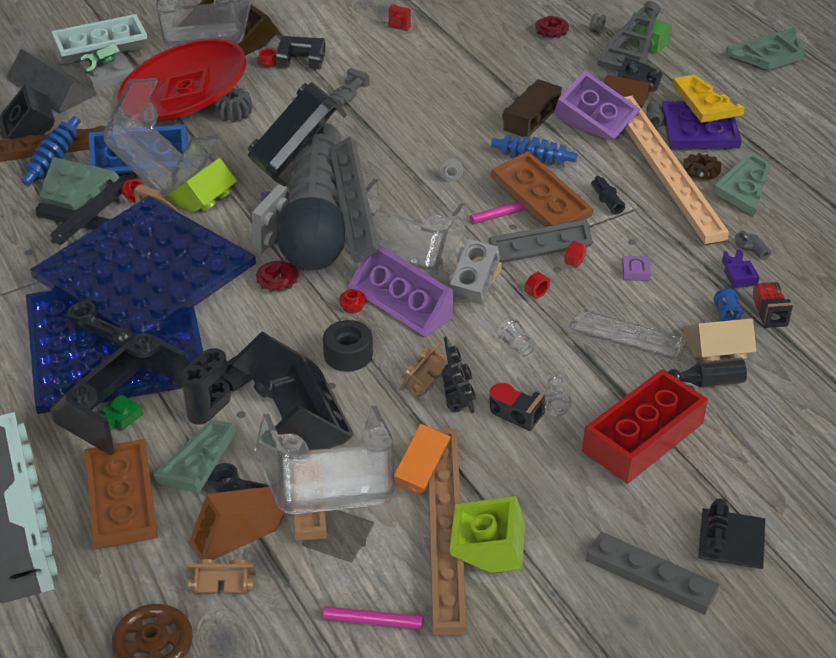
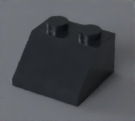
M25 84L0 115V126L4 139L44 135L52 129L55 122L48 97Z

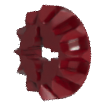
M546 16L536 22L535 29L543 37L560 38V36L566 35L567 31H569V24L560 17Z
M285 261L268 262L262 265L256 272V280L260 284L261 289L268 288L270 292L274 290L282 292L284 288L291 289L292 284L297 283L298 271L296 267Z

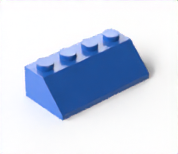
M186 125L89 133L91 166L113 170L116 174L189 168V143Z

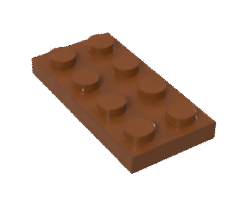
M529 151L492 169L491 177L545 227L585 220L593 214L594 209Z
M145 439L114 444L115 453L112 456L96 447L85 449L92 539L95 549L158 538Z

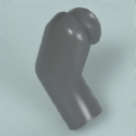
M740 231L735 235L736 245L739 248L755 252L761 260H765L771 255V250L757 235L749 234L745 231Z

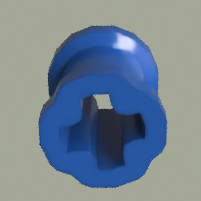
M724 288L716 292L713 300L720 310L718 314L720 321L740 320L743 310L737 304L738 296L736 291Z

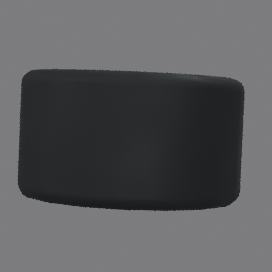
M342 320L331 324L324 331L323 354L326 363L336 370L346 372L356 371L367 366L372 360L373 336L371 330L365 324L355 320Z

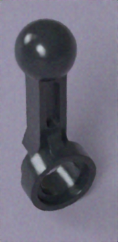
M78 302L68 309L71 323L77 327H84L86 332H92L111 341L119 349L134 337L133 332L129 328L116 327L97 318V311L92 302Z
M230 463L216 465L208 478L210 487L218 493L272 487L286 507L292 501V491L287 485L276 484L273 486L239 478L237 468ZM231 478L225 483H218L221 479Z

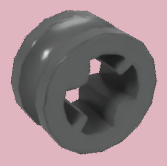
M597 13L593 14L590 22V32L597 31L598 34L603 32L606 23L605 15L600 17Z

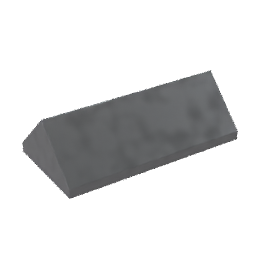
M20 49L7 75V79L18 87L22 88L25 84L47 96L51 108L60 114L97 95L95 90L46 60L23 49Z

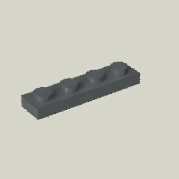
M587 219L493 236L488 240L489 244L498 246L499 262L501 263L567 251L568 246L573 241L584 244L586 247H590L593 244Z
M602 531L587 552L586 561L704 615L718 592V583Z

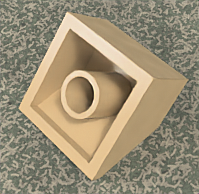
M753 318L683 326V332L694 358L703 357V361L720 360V355L730 354V359L747 358V353L756 352Z

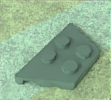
M790 28L727 46L726 55L770 70L803 60L805 52L800 45V38H796L797 30Z
M54 157L50 163L39 197L44 203L76 211L86 204L89 199L101 193L99 189L101 185L109 179L114 183L119 179V176L113 170Z

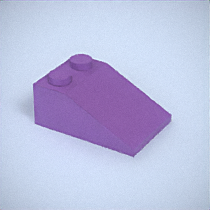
M585 70L558 99L554 115L573 128L614 141L639 113L640 108Z

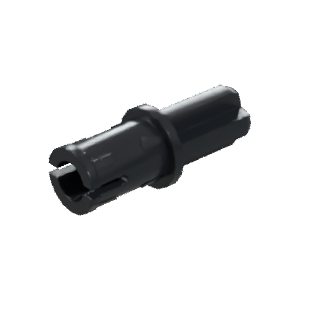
M596 176L591 181V186L599 195L600 202L605 203L612 214L618 215L622 213L626 206L617 195V190L610 186L603 177Z

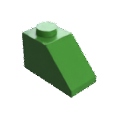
M656 19L649 48L650 52L658 54L669 44L672 24ZM636 24L632 31L645 34L647 26Z

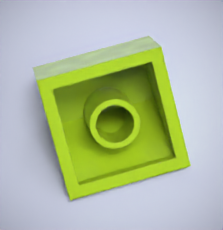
M218 158L165 196L167 201L191 213H195L200 208L205 212L216 204L213 200L218 196L221 200L231 193L230 187L237 180L221 158Z
M512 496L455 504L450 554L490 573L521 570L523 565L525 519L517 497Z

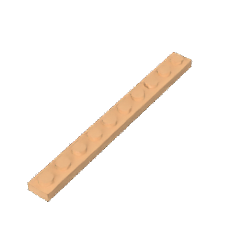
M632 96L624 97L640 108ZM640 108L639 113L625 127L626 131L702 242L709 244L728 240L729 231Z

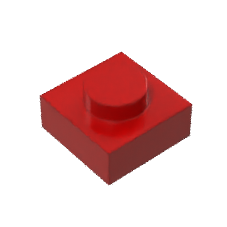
M392 4L388 8L389 27L408 31L411 28V9Z

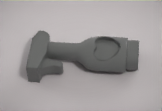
M349 68L345 78L346 85L338 87L330 96L340 106L347 104L355 97L357 88L369 86V75Z

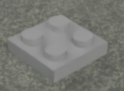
M119 51L114 56L115 60L108 64L97 63L95 69L90 73L84 72L87 67H90V63L88 61L80 62L81 70L94 90L123 83L130 73L134 71L122 51Z
M278 184L252 212L253 252L262 255L268 247L274 244L277 238L280 214L289 204L287 187Z

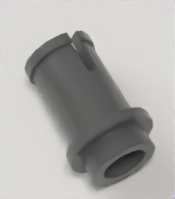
M654 101L648 103L646 106V116L654 127H658L664 121L661 106H659L658 102Z

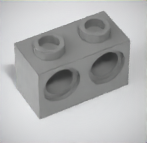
M467 239L465 247H461L457 257L458 265L456 270L451 271L448 284L453 289V296L483 304L500 261L498 246ZM476 257H482L480 261H472ZM466 280H474L471 284H463Z

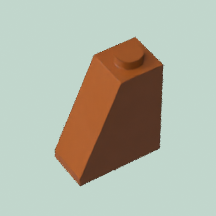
M272 487L207 494L189 543L200 560H215L276 531L286 506Z

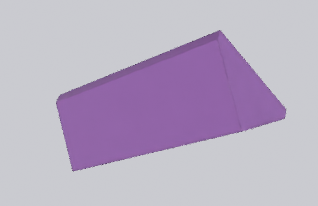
M378 244L379 252L361 262L348 285L350 289L364 293L367 300L425 337L447 323L453 316V289Z

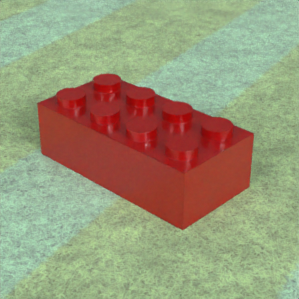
M661 369L585 426L582 452L628 484L703 424L708 399Z

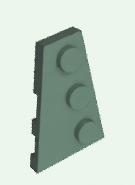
M750 151L715 184L712 192L754 217L771 163Z
M213 419L209 421L153 474L157 483L200 493L236 434L233 424Z

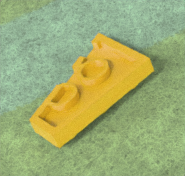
M696 75L673 79V87L701 123L744 115V106L741 104L735 106L730 102V97L725 94L719 95L715 93L713 86Z

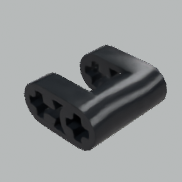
M282 36L276 54L277 67H289L292 56L309 57V68L321 69L326 50L325 38Z
M211 348L205 350L181 372L187 418L193 424L202 425L209 422L231 400L229 383L218 379L227 370L226 355L221 349Z

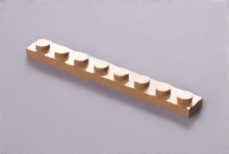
M434 429L450 436L451 440L429 480L433 635H466L464 562L452 556L449 551L455 504L461 503L457 429Z

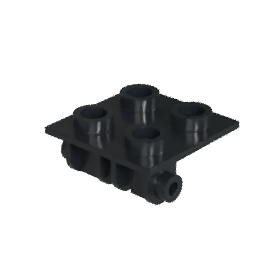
M445 336L444 343L448 364L442 370L447 407L452 412H459L461 408L468 406L471 413H474L472 400L476 399V395L471 383H469V380L472 379L471 370L467 363L463 364L461 362L462 357L456 345L452 346Z
M715 499L710 505V509H702L698 559L763 569L766 518L730 513L729 505L724 499Z

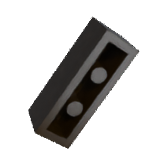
M537 79L509 107L505 108L502 115L504 120L503 130L521 137L530 136L554 113L558 99L561 97L562 87Z

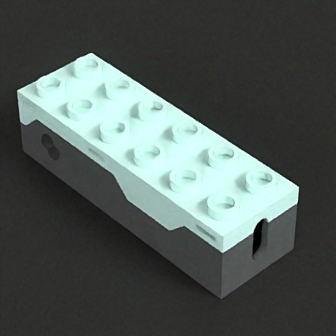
M15 412L0 415V599L2 604L54 590L52 576L58 575L54 556L48 557L52 555L53 551L49 532L43 533L48 527L44 509L38 510L43 504L39 486L33 487L38 482L34 464H28L34 461L30 443H23V441L28 440L24 423L18 424Z

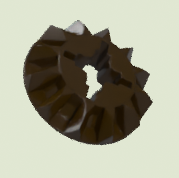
M698 152L697 155L690 154L688 158L684 159L683 168L693 178L709 180L719 176L721 173V162L717 161L715 156L710 157L708 153L702 155Z

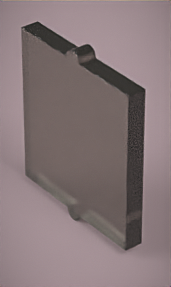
M324 506L327 539L303 540L302 546L353 563L361 547L366 546V538L373 528L374 522Z

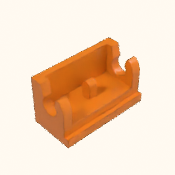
M420 423L394 474L395 486L404 488L417 495H422L451 437Z

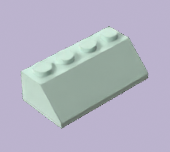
M136 14L51 31L55 52L60 65L72 64L75 61H79L83 55L95 53L97 50L115 43L119 51H134L145 47L148 39Z

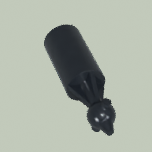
M743 358L697 362L695 366L683 372L677 369L668 371L669 374L681 382L692 383L699 387L745 383L747 379V369Z

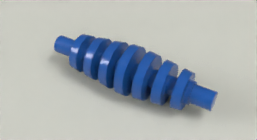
M73 116L68 123H60L58 128L52 131V134H49L41 141L39 147L34 152L35 154L32 155L30 162L25 167L27 174L22 178L24 184L30 186L35 179H42L45 173L48 172L54 157L63 159L64 154H66L77 135L76 127L81 122L79 118Z
M506 135L503 139L492 138L491 147L500 148L502 154L508 155L511 150V157L514 158L529 151L542 164L545 163L546 158L547 164H554L556 159L557 165H562L565 161H577L578 153L569 152L564 145H560L559 149H557V143L551 142L549 146L548 140L542 139L540 143L539 137H533L531 140L530 136H524L521 142V136H515L512 141V136Z

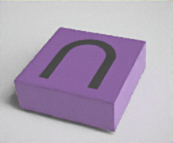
M623 256V280L650 281L649 257Z

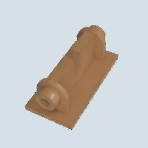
M440 342L431 350L426 347L417 358L419 364L417 366L411 364L401 376L405 381L399 388L400 390L407 385L410 387L412 394H424L435 380L432 376L437 378L442 373L444 366L448 362L447 355L436 350Z
M201 559L197 560V564H188L187 566L191 574L195 575L188 579V590L194 591L195 594H218L219 582H224L225 594H248V591H254L255 578L249 577V575H256L257 572L254 565L249 564L247 560L233 559L229 561V564H216L215 560Z

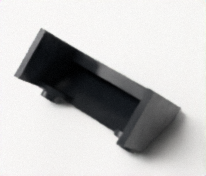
M313 82L309 84L304 83L296 93L298 96L259 140L255 139L248 147V151H250L248 157L268 176L284 187L287 183L279 177L280 174L335 112L343 118L347 116L340 104Z
M261 331L230 361L232 366L252 377L255 383L253 387L262 397L268 396L275 401L283 419L264 438L267 442L283 449L289 456L303 457L345 444L353 436V431L322 371L309 358Z
M142 333L133 337L53 403L51 414L54 423L112 456L115 453L108 419L94 412L93 409L144 366L182 386L181 372L188 366L186 352L151 334Z

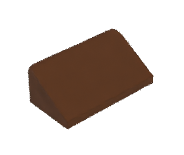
M613 75L605 77L604 84L623 97L632 96L640 108H643L648 98V82Z

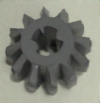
M233 87L228 93L213 103L216 116L222 118V121L230 120L232 123L237 120L240 122L242 118L246 119L252 113L251 97L249 92L244 91L243 88L235 89Z

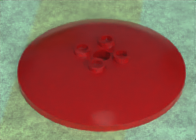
M201 39L174 46L151 57L130 73L119 89L118 104L126 116L138 121L158 122L189 115L214 103L239 82L246 69L247 61L245 54L239 45L225 39Z

